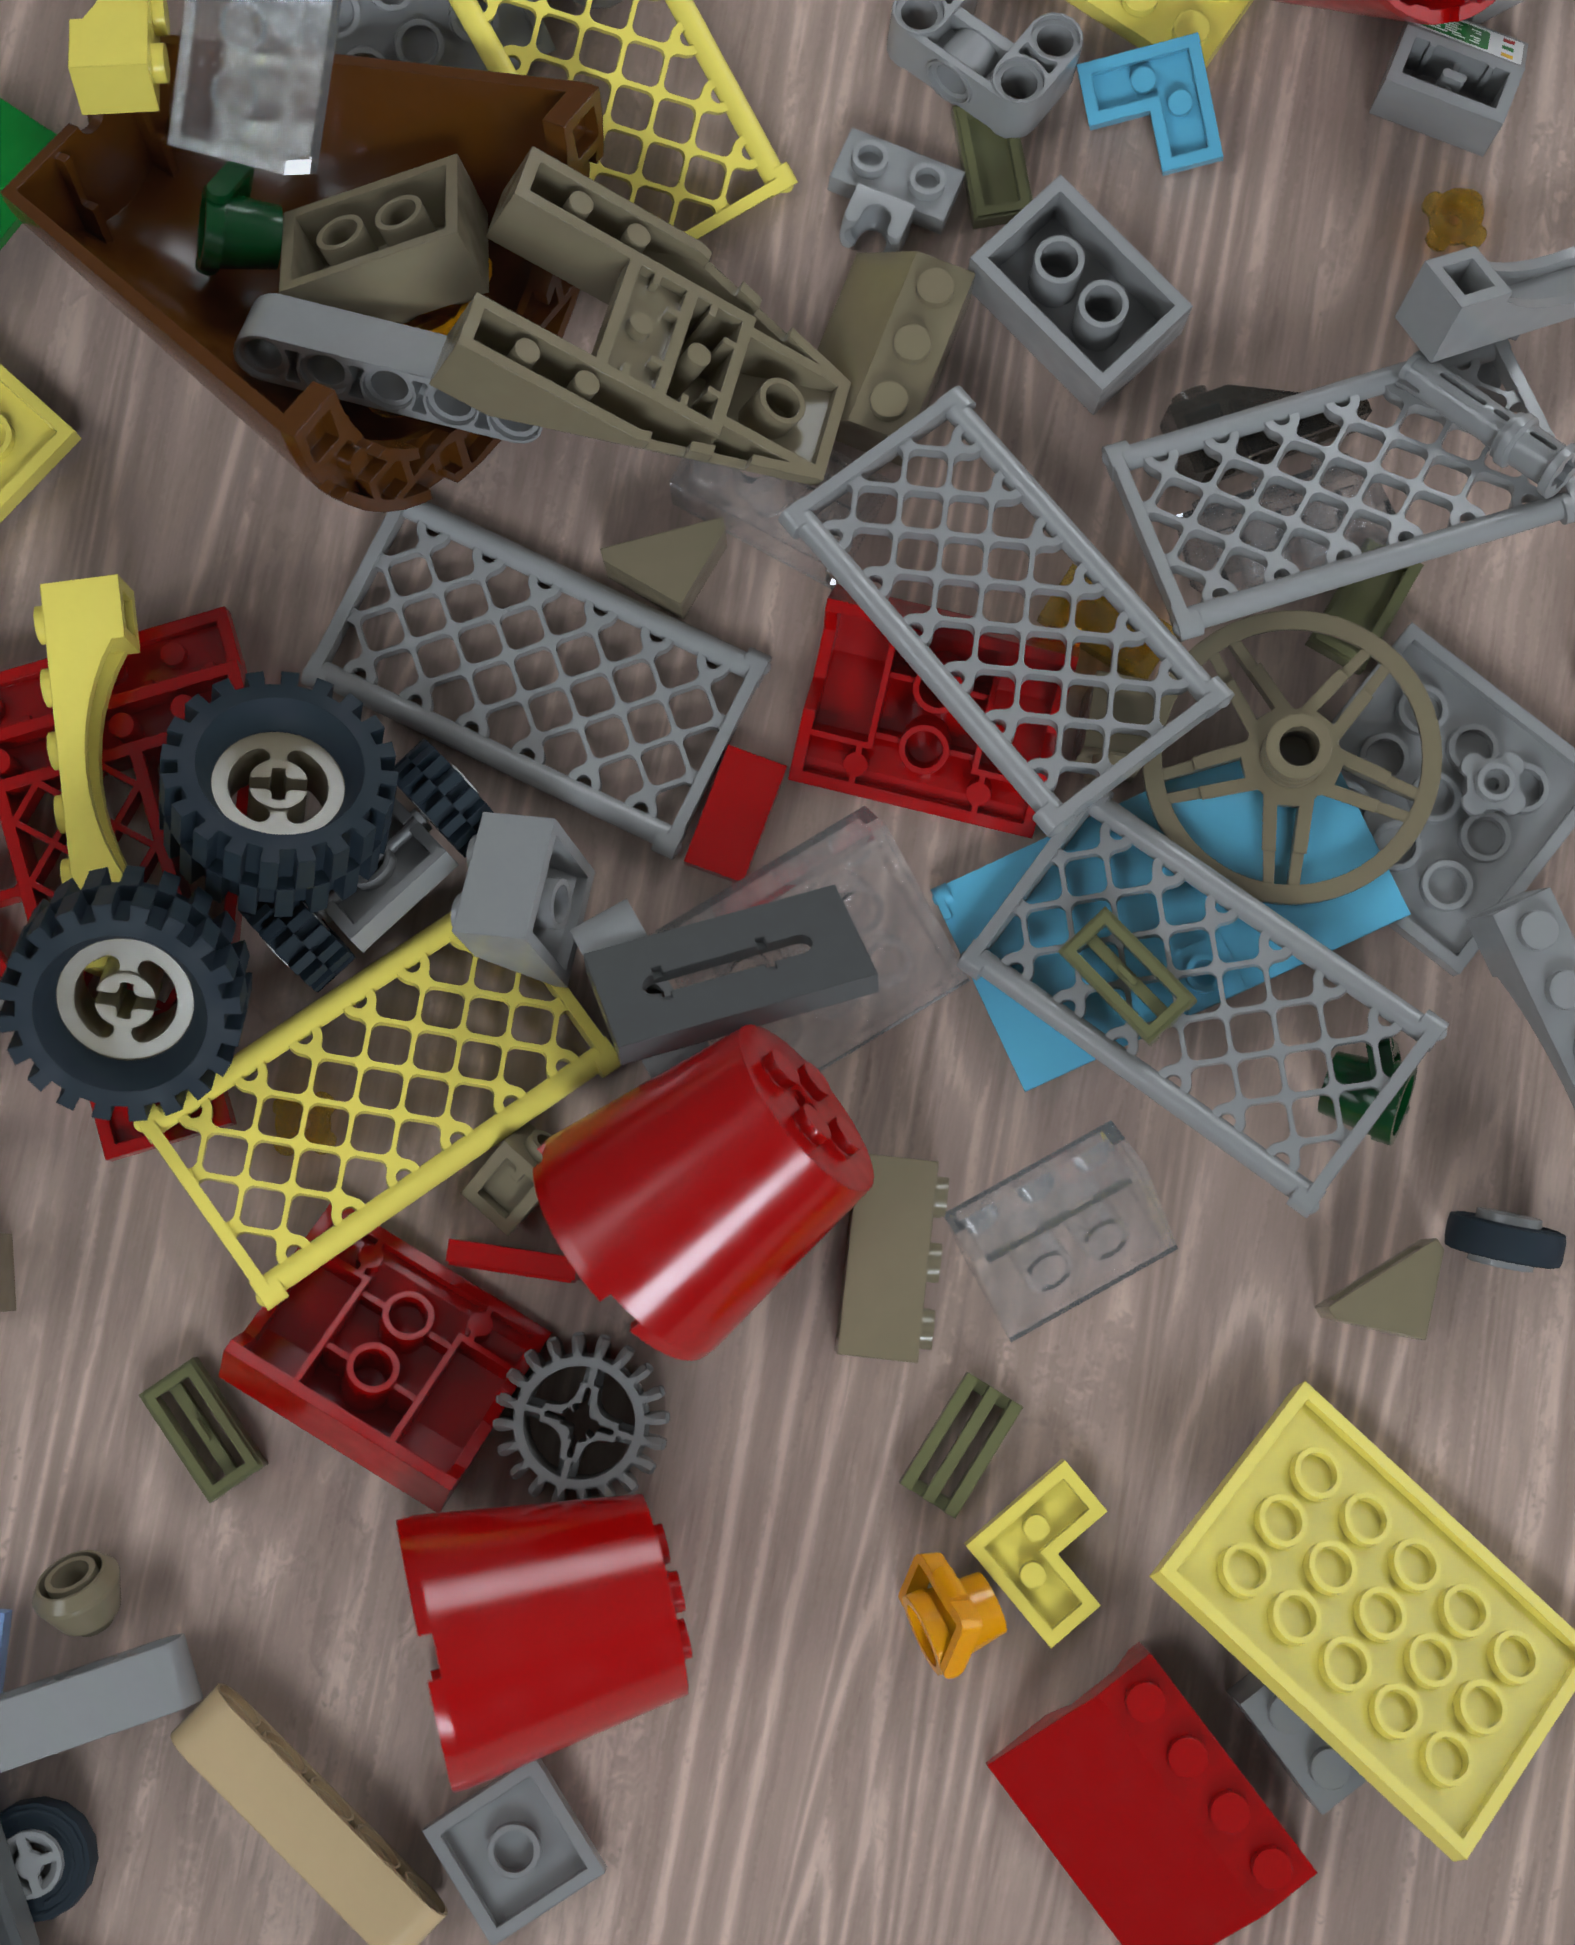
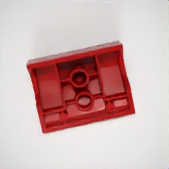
M836 584L827 598L823 633L813 678L802 712L788 780L1032 839L1036 826L1032 819L1035 814L1034 810L841 585ZM894 597L888 599L902 617L912 613H926L931 608L928 605ZM937 608L938 613L943 616L959 618L973 617L970 615H965ZM942 627L934 632L929 648L944 665L951 661H966L972 656L974 637L968 630ZM914 629L919 636L922 635L920 630ZM984 633L979 638L978 658L985 664L1013 666L1018 661L1019 639L1010 634ZM1032 637L1025 644L1024 663L1031 669L1059 671L1064 667L1065 644L1056 639ZM1081 642L1075 643L1072 646L1070 666L1074 672L1079 659ZM981 675L975 679L970 696L985 713L994 709H1008L1013 705L1015 684L1012 679L1007 677ZM954 676L960 684L963 683L960 677ZM1027 680L1022 683L1019 700L1022 710L1050 715L1059 711L1061 688L1058 684L1036 680ZM1022 723L1016 728L1015 737L1011 744L1027 762L1035 758H1050L1054 755L1057 733L1053 727L1048 725ZM996 724L999 730L1003 733L1005 731L1004 727ZM1037 773L1044 782L1047 780L1044 774Z
M331 1203L305 1237L309 1242L334 1226L331 1218ZM351 1208L344 1210L342 1213V1219L353 1213L355 1210ZM379 1226L286 1290L289 1297L268 1311L266 1307L262 1306L247 1328L231 1339L225 1347L219 1377L431 1510L439 1513L492 1432L493 1420L501 1417L506 1407L496 1402V1396H499L501 1393H507L512 1396L519 1388L507 1378L508 1371L514 1368L526 1375L531 1367L526 1362L524 1354L530 1349H535L540 1353L552 1332Z
M1140 1641L1127 1651L1113 1672L1072 1704L1046 1714L986 1762L988 1768L1121 1945H1214L1265 1916L1318 1873L1162 1667Z

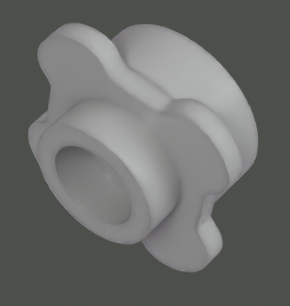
M1507 752L1500 758H1484L1479 753H1471L1463 758L1459 765V770L1464 776L1461 783L1463 796L1461 798V806L1466 813L1471 816H1479L1483 813H1494L1501 810L1505 815L1513 816L1524 808L1526 798L1520 792L1519 775L1524 770V763L1517 754ZM1488 779H1495L1497 781L1498 787L1496 790L1488 788Z

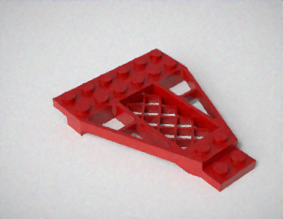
M225 606L138 631L141 653L128 654L118 673L110 696L103 732V779L105 776L110 775L133 787L114 820L110 818L117 842L125 834L149 847L147 854L140 864L141 867H145L144 882L148 881L159 861L162 874L166 871L182 877L177 892L187 898H190L192 894L188 881L179 873L180 856L172 859L169 858L163 845L164 830L159 829L160 779L158 765L160 763L162 744H167V729L174 716L185 720V703L197 693L208 703H211L212 684L227 678L235 690L244 688L247 669L231 613ZM47 658L0 671V821L17 881L14 887L0 891V908L22 902L27 921L43 898L48 901L47 896L53 897L55 891L45 887L44 882L61 852L68 855V848L65 846L67 844L66 834H61L57 829L53 838H50L27 824L44 794L49 793L54 797L62 795V792L59 791L61 789L60 772L52 768L47 751L48 732L55 731L53 707L48 708L46 706L40 685V672L42 669L48 668ZM133 768L136 780L123 774L121 771ZM249 785L237 791L236 800L237 809L246 816ZM142 801L153 841L127 827ZM31 835L48 844L39 862L37 861ZM228 892L225 896L224 911L227 910L237 924L232 943L240 941L242 915L237 911L239 896ZM0 949V977L2 978L9 959ZM84 971V980L87 987L93 974ZM127 983V989L134 991V984ZM175 987L165 1003L159 999L157 1000L156 1007L161 1010L155 1011L152 1017L167 1011L177 1002ZM227 1090L211 1101L213 1107L212 1122L215 1126L221 1128L237 1124ZM90 1101L93 1112L95 1103ZM115 1106L110 1121L94 1118L106 1161H116L156 1149L143 1132L135 1129L134 1121L129 1122L128 1107ZM202 1108L191 1114L189 1117H199L202 1113ZM180 1123L163 1133L170 1144L200 1135L196 1131L184 1128Z

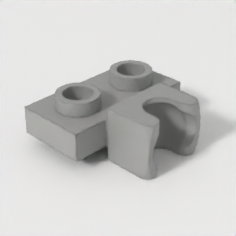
M852 128L829 176L828 191L851 199L841 224L839 235L841 244L846 248L853 247L862 233L872 230L879 232L885 238L886 247L883 252L902 251L912 224L941 235L963 186L966 172Z

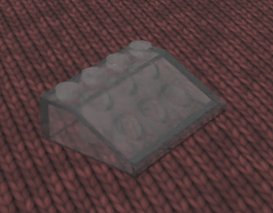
M866 806L861 807L648 935L835 884L877 970L879 992L761 1025V1027L784 1040L820 1072L970 981L967 974L957 967L959 959L887 825ZM795 944L677 977L673 981L678 988L763 964L769 968L775 966V961L805 953L811 947L806 944ZM725 1036L712 1039L710 1042L713 1044Z

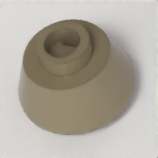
M82 1550L68 1554L54 1562L42 1573L35 1587L32 1606L38 1616L65 1635L82 1637L97 1635L111 1625L114 1616L120 1609V1567L114 1557L102 1552Z

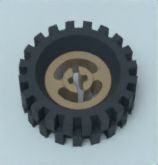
M263 671L245 673L244 688L238 690L234 689L228 678L212 684L211 703H208L198 693L185 703V720L174 716L167 729V744H162L159 829L164 830L163 845L169 858L172 859L180 856L179 873L190 884L205 876V891L213 897L212 900L221 904L228 892L239 896L237 911L256 915L258 901L274 903V917H288L293 915V906L296 901L305 900L310 913L326 909L330 890H334L342 901L357 892L359 875L369 880L376 871L379 855H384L389 838L398 771H394L396 753L393 743H383L385 727L376 715L361 721L363 702L351 693L340 703L332 699L334 684L317 678L312 690L299 687L300 673L281 671L280 684H265ZM249 785L246 816L237 809L231 798L241 788ZM306 790H308L319 801L322 809L314 817L304 821L307 798Z
M126 865L120 882H111L108 867L89 871L82 890H80L73 878L59 885L51 902L43 898L33 910L27 925L24 926L6 964L7 968L0 980V1000H4L0 1009V1033L15 1031L7 1048L15 1065L31 1058L34 1064L27 1080L40 1092L53 1081L62 1088L56 1103L74 1111L79 1098L95 1103L92 1117L108 1121L111 1119L115 1106L128 1107L129 1122L148 1120L153 1103L159 1102L165 1116L183 1110L188 1090L197 1100H200L210 1092L216 1073L223 1077L232 1063L235 1048L239 1046L252 991V972H246L250 954L245 940L232 943L237 924L227 910L213 919L208 915L213 897L198 886L191 897L187 898L177 892L182 877L166 871L163 872L159 885L145 883V867ZM109 955L110 957L107 960L96 991H99V994L95 1001L86 987L84 969L91 962ZM165 971L174 984L177 1002L167 1011L152 1017L163 985L161 980ZM127 983L134 984V991L127 989Z

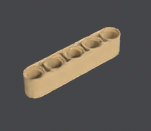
M223 1683L217 1684L171 1732L172 1743L179 1753L368 1945H419L448 1915V1910L436 1891L231 1687Z

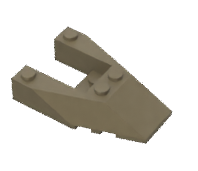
M532 146L504 188L486 238L608 304L592 354L476 292L448 333L429 385L491 417L818 486L825 476L851 382L793 327L788 333H785L759 308L762 298L744 281L739 287H736L709 261L712 251L704 243Z

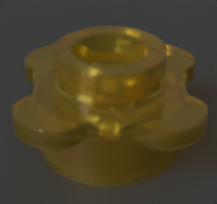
M1453 188L1443 194L1437 191L1431 192L1423 200L1421 209L1428 216L1429 231L1425 237L1429 248L1442 252L1448 246L1465 245L1467 248L1473 246L1478 248L1483 244L1487 237V230L1481 225L1485 212L1483 198L1477 191ZM1449 217H1458L1459 224H1451L1449 221Z
M323 1091L315 1093L319 1098L335 1100L329 1093ZM275 1099L272 1109L276 1114L275 1129L277 1134L274 1137L292 1139L299 1133V1122L302 1119L303 1106L298 1102ZM315 1106L310 1110L308 1119L311 1124L305 1131L307 1141L336 1146L337 1136L331 1131V1115L335 1112V1108ZM273 1144L276 1151L281 1155H294V1151L290 1147ZM316 1152L317 1154H320V1155L328 1154V1153Z

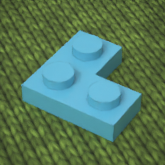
M1198 32L1077 64L1090 131L1150 115L1162 176L1223 161L1224 156Z

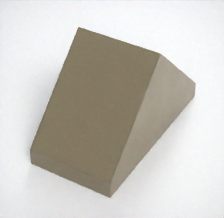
M723 517L601 548L607 577L684 620L727 548L726 527Z
M1437 1238L1420 1239L1314 1307L1321 1318L1405 1338L1426 1340L1444 1248Z

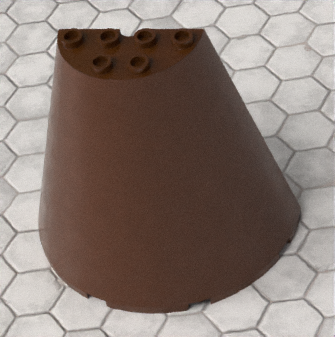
M178 35L160 36V43H165L170 66V83L160 84V111L88 115L89 124L82 130L78 126L68 123L0 192L6 205L27 228L319 490L347 505L372 512L385 513L406 510L432 500L433 497L429 488L443 478L458 483L474 470L501 440L339 400L334 389L312 381L303 391L262 381L242 370L233 355L234 343L254 301L260 295L267 293L280 294L281 254L277 270L219 269V272L211 276L200 274L195 269V261L197 257V230L202 189L231 157H234L253 166L255 169L251 198L281 205L284 220L285 212L458 154L488 212L489 229L504 188L532 146L589 178L590 162L597 164L604 156L603 113L599 87L581 81ZM489 239V259L492 262V277L489 281V292L482 295L563 338L580 289Z

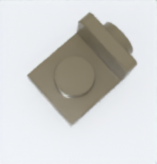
M530 1123L525 1124L506 1138L461 1192L468 1201L507 1236L522 1224L539 1203L534 1187L532 1168L542 1161L543 1155L537 1148L552 1135L543 1130L536 1129Z

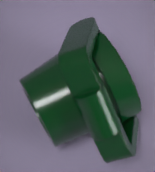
M231 157L202 189L198 217L195 269L200 274L207 276L219 272V269L277 270L279 265L283 236L282 206L251 198L255 169L253 166L234 157Z
M1391 1037L1383 1039L1378 1044L1382 1071L1388 1077H1392L1403 1062L1399 1046ZM1366 1044L1368 1057L1336 1052L1332 1063L1337 1082L1346 1085L1371 1081L1375 1078L1376 1069L1373 1052L1368 1044ZM1417 1067L1367 1133L1371 1136V1140L1386 1145L1394 1143L1405 1115L1410 1109ZM1328 1071L1326 1073L1322 1088L1327 1086L1329 1083ZM1368 1088L1342 1093L1339 1097V1104L1343 1123L1354 1128L1379 1092ZM1320 1096L1318 1112L1336 1120L1333 1101L1328 1096Z

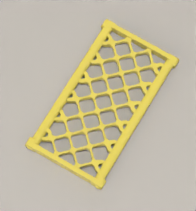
M448 0L488 71L527 75L530 65L535 61H541L564 69L567 73V80L573 81L576 75L583 74L605 81L609 85L610 93L603 115L604 139L606 133L610 131L628 135L639 140L641 151L636 171L633 174H625L608 169L599 160L597 164L590 162L589 178L594 181L596 176L605 175L625 181L630 187L628 200L634 203L637 190L640 188H648L669 195L672 200V207L668 223L673 226L679 203L683 200L711 208L713 216L685 231V233L695 239H700L768 198L771 199L780 193L790 192L794 185L798 183L788 162L781 164L693 0H665L677 22L666 42H657L639 36L634 32L633 21L640 0H631L632 4L627 24L622 29H616L595 22L590 16L593 0H586L584 12L578 16L551 8L547 0H538L536 2L527 0H483L487 5L485 12H483L477 0ZM508 3L530 10L534 14L535 24L531 41L527 46L507 45L503 47L490 24L496 15L497 8L501 4ZM553 17L576 26L578 37L571 59L562 60L543 54L537 49L536 40L543 18ZM594 30L616 37L619 40L621 48L614 72L604 73L581 64L579 54L585 32ZM682 33L686 41L688 42L689 46H685L684 44H682L680 40V35ZM633 43L657 50L662 54L663 63L657 85L649 87L627 80L623 76L622 66L628 45ZM695 56L708 79V82L701 89L699 98L691 100L669 93L665 89L664 81L670 59L673 57L688 59ZM511 57L519 62L518 70L515 69L510 60ZM622 87L647 94L651 98L652 107L646 129L641 131L616 124L612 120L611 111L617 89ZM713 90L720 103H716L713 101L711 97V93ZM661 101H670L683 105L693 111L694 119L689 139L686 143L681 144L664 139L654 133L653 125L658 105ZM726 113L739 136L733 143L729 155L720 156L699 149L695 143V138L701 116L703 114L722 115ZM657 144L681 153L683 163L676 186L668 187L644 178L642 169L648 146ZM743 147L746 149L751 160L744 158L742 155ZM691 158H703L719 163L724 168V178L717 199L711 200L697 196L685 189L684 182ZM756 169L765 185L730 205L726 200V194L732 172L734 170L752 171Z
M450 911L234 1054L232 1063L225 1075L222 1077L216 1073L212 1090L200 1100H197L188 1090L183 1110L165 1116L160 1104L156 1106L153 1103L148 1120L134 1121V1127L137 1131L143 1132L151 1144L153 1143L249 1280L250 1286L256 1293L257 1303L266 1307L269 1311L289 1297L286 1290L596 1075L599 1074L604 1078L622 1066L614 1047L606 1036L602 1035L568 987H555L543 982L555 1000L544 1001L527 998L521 995L519 991L521 974L516 972L513 989L508 993L479 989L474 983L479 958L475 957L452 933L453 927ZM448 943H451L452 946L459 950L467 951L472 956L469 980L464 985L434 981L429 974L430 961L428 957ZM419 964L420 968L418 971L408 972L409 969ZM396 978L406 985L416 987L420 995L415 1017L410 1021L381 1017L376 1011L377 998L375 992ZM429 991L450 992L463 997L464 1009L462 1020L457 1028L448 1029L431 1026L422 1021L421 1015L424 999ZM366 999L367 1003L364 1007H354L355 1005ZM473 999L495 1000L504 1002L508 1006L507 1026L502 1036L482 1035L468 1030L466 1022L469 1005ZM529 1006L546 1009L552 1013L553 1025L548 1043L539 1045L518 1041L513 1038L511 1029L514 1012L518 1007ZM343 1013L352 1020L362 1022L366 1027L363 1049L356 1057L330 1054L322 1048L323 1035L321 1028ZM563 1014H567L590 1046V1049L579 1057L574 1052L559 1047L556 1043L559 1018ZM388 1026L407 1030L411 1034L408 1059L404 1064L394 1065L376 1062L369 1058L368 1049L371 1033L375 1027ZM428 1033L452 1038L456 1042L454 1064L449 1072L428 1071L419 1069L414 1065L415 1047L420 1035ZM312 1035L313 1038L310 1043H299L308 1036ZM474 1041L491 1044L501 1050L498 1076L494 1080L486 1081L464 1077L460 1074L458 1069L462 1046L466 1042ZM289 1049L295 1055L305 1057L312 1063L308 1087L301 1094L277 1091L268 1086V1069L266 1064ZM513 1049L537 1052L546 1059L545 1072L547 1079L527 1093L522 1088L510 1085L504 1080L506 1057L508 1052ZM334 1062L351 1065L356 1068L358 1075L354 1095L349 1101L342 1102L324 1099L314 1094L317 1070L321 1063ZM559 1062L568 1063L566 1066L557 1071L556 1065ZM374 1069L397 1073L403 1078L400 1102L396 1108L389 1110L366 1106L361 1103L359 1096L363 1076L368 1070ZM254 1072H258V1075L254 1080H245V1078H247ZM413 1078H427L443 1081L447 1084L449 1091L446 1108L440 1117L412 1114L406 1110L405 1101L408 1085ZM460 1085L488 1089L494 1097L493 1110L495 1115L474 1129L466 1123L454 1120L450 1114L454 1090ZM233 1086H236L238 1090L244 1093L254 1095L257 1099L253 1124L246 1131L217 1127L212 1122L213 1107L211 1101ZM276 1098L298 1102L303 1106L300 1129L296 1137L286 1139L264 1135L259 1131L262 1108L266 1100ZM505 1099H516L514 1102L504 1107L503 1102ZM323 1106L341 1109L348 1113L349 1122L346 1138L342 1145L334 1147L311 1143L306 1140L305 1131L308 1116L313 1107ZM202 1108V1113L199 1117H189L191 1114ZM360 1114H370L388 1117L394 1121L395 1129L389 1152L386 1154H375L358 1151L351 1146V1138L357 1116ZM411 1121L436 1126L441 1133L440 1147L442 1151L421 1166H418L412 1160L400 1157L397 1153V1144L400 1128L405 1122ZM178 1123L184 1128L196 1131L201 1135L197 1162L191 1168L186 1167L163 1134ZM460 1134L463 1136L451 1144L450 1138L453 1135ZM221 1135L239 1138L248 1143L244 1169L240 1175L227 1176L209 1173L204 1170L203 1163L207 1143L212 1136ZM269 1143L287 1146L294 1151L291 1175L286 1183L275 1184L251 1178L250 1168L253 1153L258 1144ZM316 1151L334 1154L339 1157L341 1164L337 1184L332 1191L323 1192L305 1189L297 1185L296 1177L300 1157L304 1152ZM354 1158L381 1162L387 1169L386 1183L388 1188L366 1204L356 1197L346 1195L342 1190L346 1165ZM399 1172H409V1174L403 1177L401 1180H396V1176ZM211 1180L233 1184L238 1187L239 1194L235 1214L230 1221L225 1222L200 1187L202 1182ZM259 1188L281 1192L285 1196L282 1221L278 1228L267 1230L242 1224L241 1213L245 1194L248 1190ZM297 1196L325 1199L332 1205L331 1218L334 1226L311 1242L301 1235L291 1233L287 1229L291 1203ZM349 1208L355 1210L353 1213L342 1219V1213L344 1210ZM242 1234H252L274 1239L277 1243L276 1258L279 1264L262 1275L237 1238ZM293 1246L301 1248L287 1258L286 1253L289 1248Z

